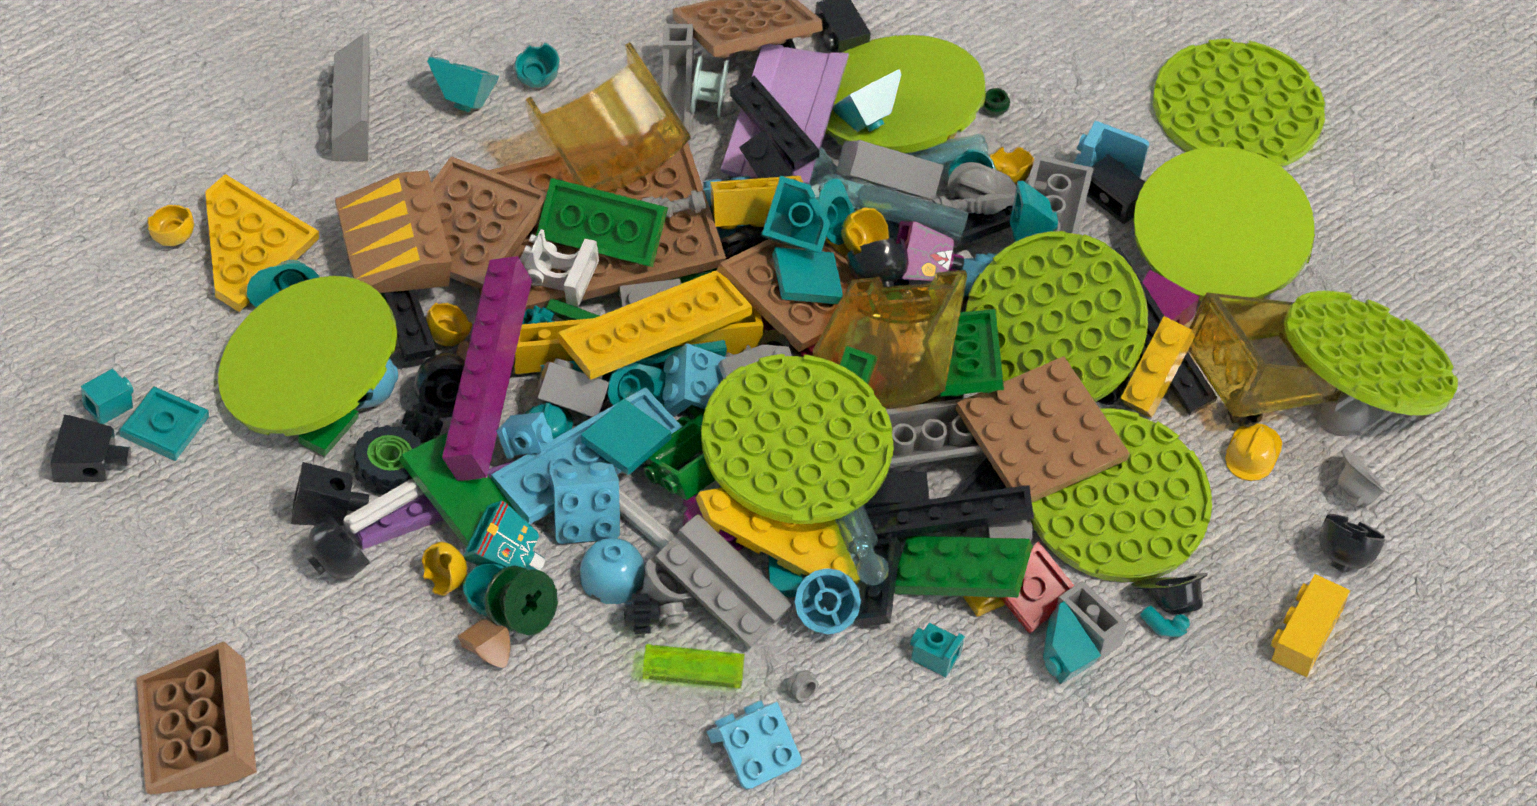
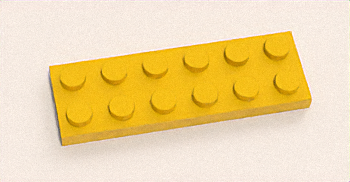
M716 270L558 332V342L591 380L752 315V306L735 286Z

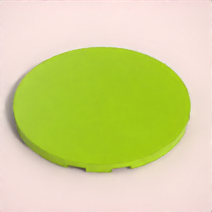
M896 35L870 40L866 44L843 52L849 53V58L834 105L853 92L899 69L902 75L892 112L883 118L884 125L871 132L868 131L867 127L857 132L832 109L825 134L834 137L837 143L841 145L844 144V141L862 140L901 153L921 151L947 141L948 136L966 129L976 119V113L980 107H983L986 97L983 70L978 61L965 49L940 38L922 35Z
M1232 39L1208 40L1206 44L1190 45L1178 51L1167 60L1155 82L1153 106L1158 122L1169 138L1186 152L1205 147H1232L1254 152L1283 167L1299 160L1314 147L1321 135L1325 122L1324 97L1320 87L1316 86L1310 78V73L1285 53L1253 41H1249L1247 44L1232 42Z
M1232 147L1194 149L1166 161L1144 183L1136 201L1133 217L1138 250L1153 271L1199 296V301L1220 305L1221 302H1239V304L1255 302L1264 299V296L1285 288L1298 276L1305 266L1310 255L1315 233L1313 211L1305 192L1298 182L1285 169L1268 158L1251 151Z
M1065 231L1038 233L1025 237L1004 248L992 258L993 261L978 275L968 295L966 312L996 309L1003 382L1064 356L1093 400L1097 402L1116 389L1133 370L1141 355L1147 336V301L1141 283L1132 267L1106 243L1085 234L1066 233Z
M325 276L313 278L279 291L261 303L242 321L224 350L219 367L218 384L225 406L233 417L247 426L249 430L268 436L271 433H284L285 436L300 435L337 421L359 405L357 401L369 389L374 390L386 373L387 368L385 366L390 355L395 351L397 328L393 312L376 289L363 281L350 277Z
M1339 291L1309 292L1299 296L1290 306L1284 319L1285 332L1290 344L1300 358L1315 373L1340 391L1371 406L1405 415L1434 414L1446 408L1451 402L1458 387V378L1453 375L1452 369L1454 366L1451 360L1431 336L1406 318L1402 321L1389 314L1390 308L1369 299L1365 303L1351 299V294Z
M785 354L770 355L759 358L757 362L745 367H738L725 377L712 393L705 408L701 428L704 458L719 485L729 496L747 509L761 516L786 523L814 524L827 522L848 515L863 506L883 484L894 450L893 428L886 408L882 407L879 400L875 397L873 389L864 380L845 367L811 355H804V357L785 356Z
M1100 409L1130 453L1128 460L1032 502L1034 519H1030L1039 537L1056 556L1087 575L1103 580L1124 583L1161 577L1185 563L1193 555L1204 538L1212 512V494L1207 474L1195 452L1189 450L1178 439V434L1159 421L1155 423L1140 417L1139 413L1128 410Z

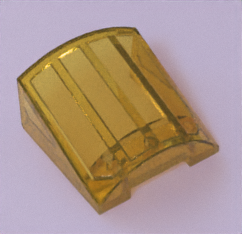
M631 42L625 44L628 65L609 80L576 100L554 110L541 113L531 96L525 99L530 122L578 185L606 192L620 189L657 169L691 139L687 129Z
M966 270L937 272L932 282L928 284L884 287L880 277L852 279L815 345L813 355L839 365L846 346L877 356L878 359L868 385L873 389L874 395L882 407L886 409L913 406L939 395L945 391L966 286Z

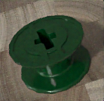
M515 565L505 567L496 573L490 581L485 595L486 612L492 623L508 628V631L515 630L517 633L528 636L540 633L550 624L555 616L558 604L555 584L545 572L535 569L527 570Z

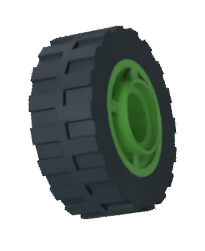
M384 425V427L378 426L371 431H366L363 433V437L358 439L354 450L353 472H355V478L357 481H360L363 488L369 489L374 494L384 495L412 479V477L399 461L401 454L422 445L421 440L418 436H414L413 432L404 430L403 427L399 426L391 427V425Z

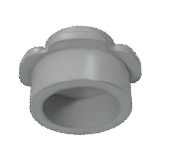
M681 602L659 606V623H663L664 628L682 625L683 617L688 616V612L684 611Z
M808 670L793 673L788 680V695L791 698H797L799 701H807L812 698L818 689V682L815 680L814 673Z

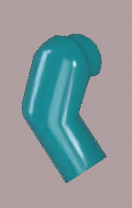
M1153 606L1145 608L1140 615L1160 636L1181 637L1187 633V628L1190 626V621L1185 615H1175L1173 620L1165 619Z

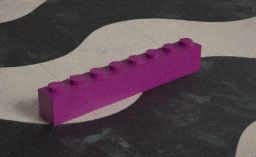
M518 256L489 260L442 456L457 481L481 479L488 476L532 283L531 277Z

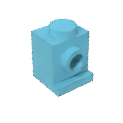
M543 412L511 415L497 430L507 459L513 458L515 455L541 453L553 441L551 428L547 424Z

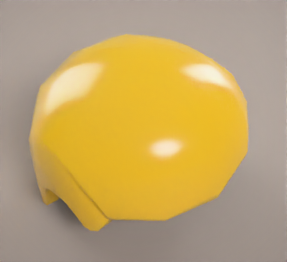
M1001 147L994 154L989 155L993 160L995 169L1009 176L1016 186L1018 181L1027 180L1034 163L1031 153L1021 147H1016L1011 153L1005 152L1004 148Z
M166 205L157 209L151 217L147 218V229L151 237L163 246H177L185 243L191 237L194 229V219L190 209L180 205Z
M865 207L854 211L846 217L841 226L842 240L847 249L853 250L855 255L861 253L860 246L889 238L888 225L883 215L875 208Z
M434 303L425 317L433 341L443 346L460 344V342L467 338L472 328V323L468 322L466 314L458 306L450 303Z
M436 542L424 550L421 560L425 571L423 578L433 581L435 586L432 589V593L445 596L464 582L468 568L465 558L458 549L446 542Z

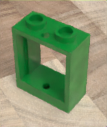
M702 415L697 416L672 433L671 440L644 462L646 466L644 472L650 482L661 485L669 493H675L685 500L690 499L715 481L704 458V453L679 471L675 469L703 450L701 428L704 416Z

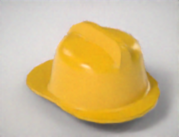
M1259 423L1251 427H1239L1226 450L1225 461L1227 468L1233 475L1242 480L1256 481L1265 478L1273 470L1281 453L1282 440L1280 435L1274 429Z

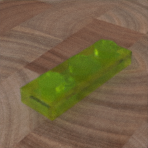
M646 644L642 679L741 689L745 654Z

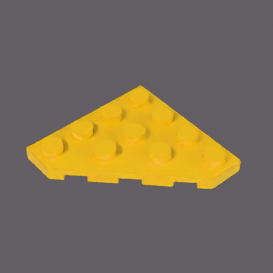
M226 174L205 191L215 297L240 312L250 303L247 296V284L251 277L260 270L277 266L282 261L297 260L319 240V231Z
M722 487L701 491L695 499L704 520L717 532L721 529L736 537L737 543L758 554L761 551L778 560L776 564L798 576L801 573L808 576L815 570L831 568L841 570L850 576L856 585L861 580L835 520L814 524H795L773 520L742 506L729 496Z

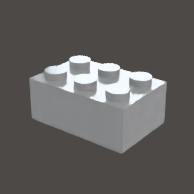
M862 140L844 141L835 176L844 178L842 183L852 187L860 188L861 186L867 188L870 186V192L882 196H895L897 194L899 195V201L915 205V203L923 204L924 200L935 199L944 165Z

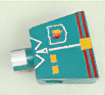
M502 500L486 507L463 554L465 561L477 566L493 563L504 568L515 565L527 570L535 569L540 571L545 563V558L533 551L539 538L538 532Z

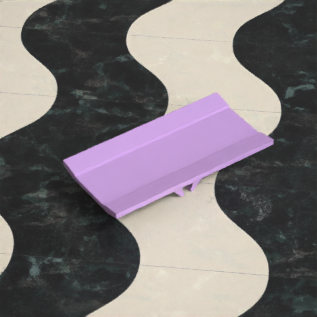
M780 44L762 45L752 76H756L820 150L849 53L826 54L787 48ZM740 109L721 166V173L732 177L750 176V179H758V176L739 147L761 131L742 109ZM817 159L796 170L789 163L788 165L796 176L802 177L803 183L809 184Z

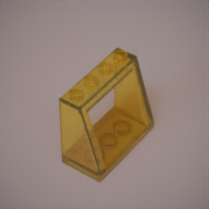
M1206 292L1189 327L1192 329L1195 338L1188 351L1232 416L1245 417L1338 400L1342 391L1315 373L1300 358L1288 340L1284 319L1294 302ZM1279 336L1300 367L1265 363L1250 341Z

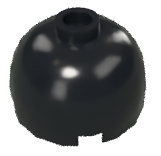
M894 238L871 242L860 246L861 253L854 255L853 250L846 254L848 267L853 278L859 285L866 288H876L877 292H886L891 287H894V283L901 280L908 270L909 258L904 239H900L899 244H895Z
M443 353L426 359L419 367L414 379L415 393L419 402L428 403L436 407L441 414L440 418L452 417L465 364V360L458 355Z
M329 513L311 529L307 539V547L312 557L308 561L320 575L326 571L333 578H349L362 571L370 563L363 552Z
M1327 514L1321 527L1319 542L1325 556L1332 560L1331 566L1348 572L1350 568L1361 569L1373 563L1383 548L1386 540L1384 539L1385 536L1362 522L1356 525L1348 522V517Z

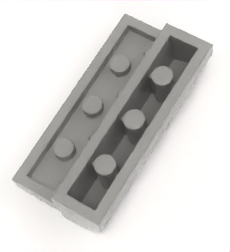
M699 514L688 521L654 558L749 650L793 607V604Z

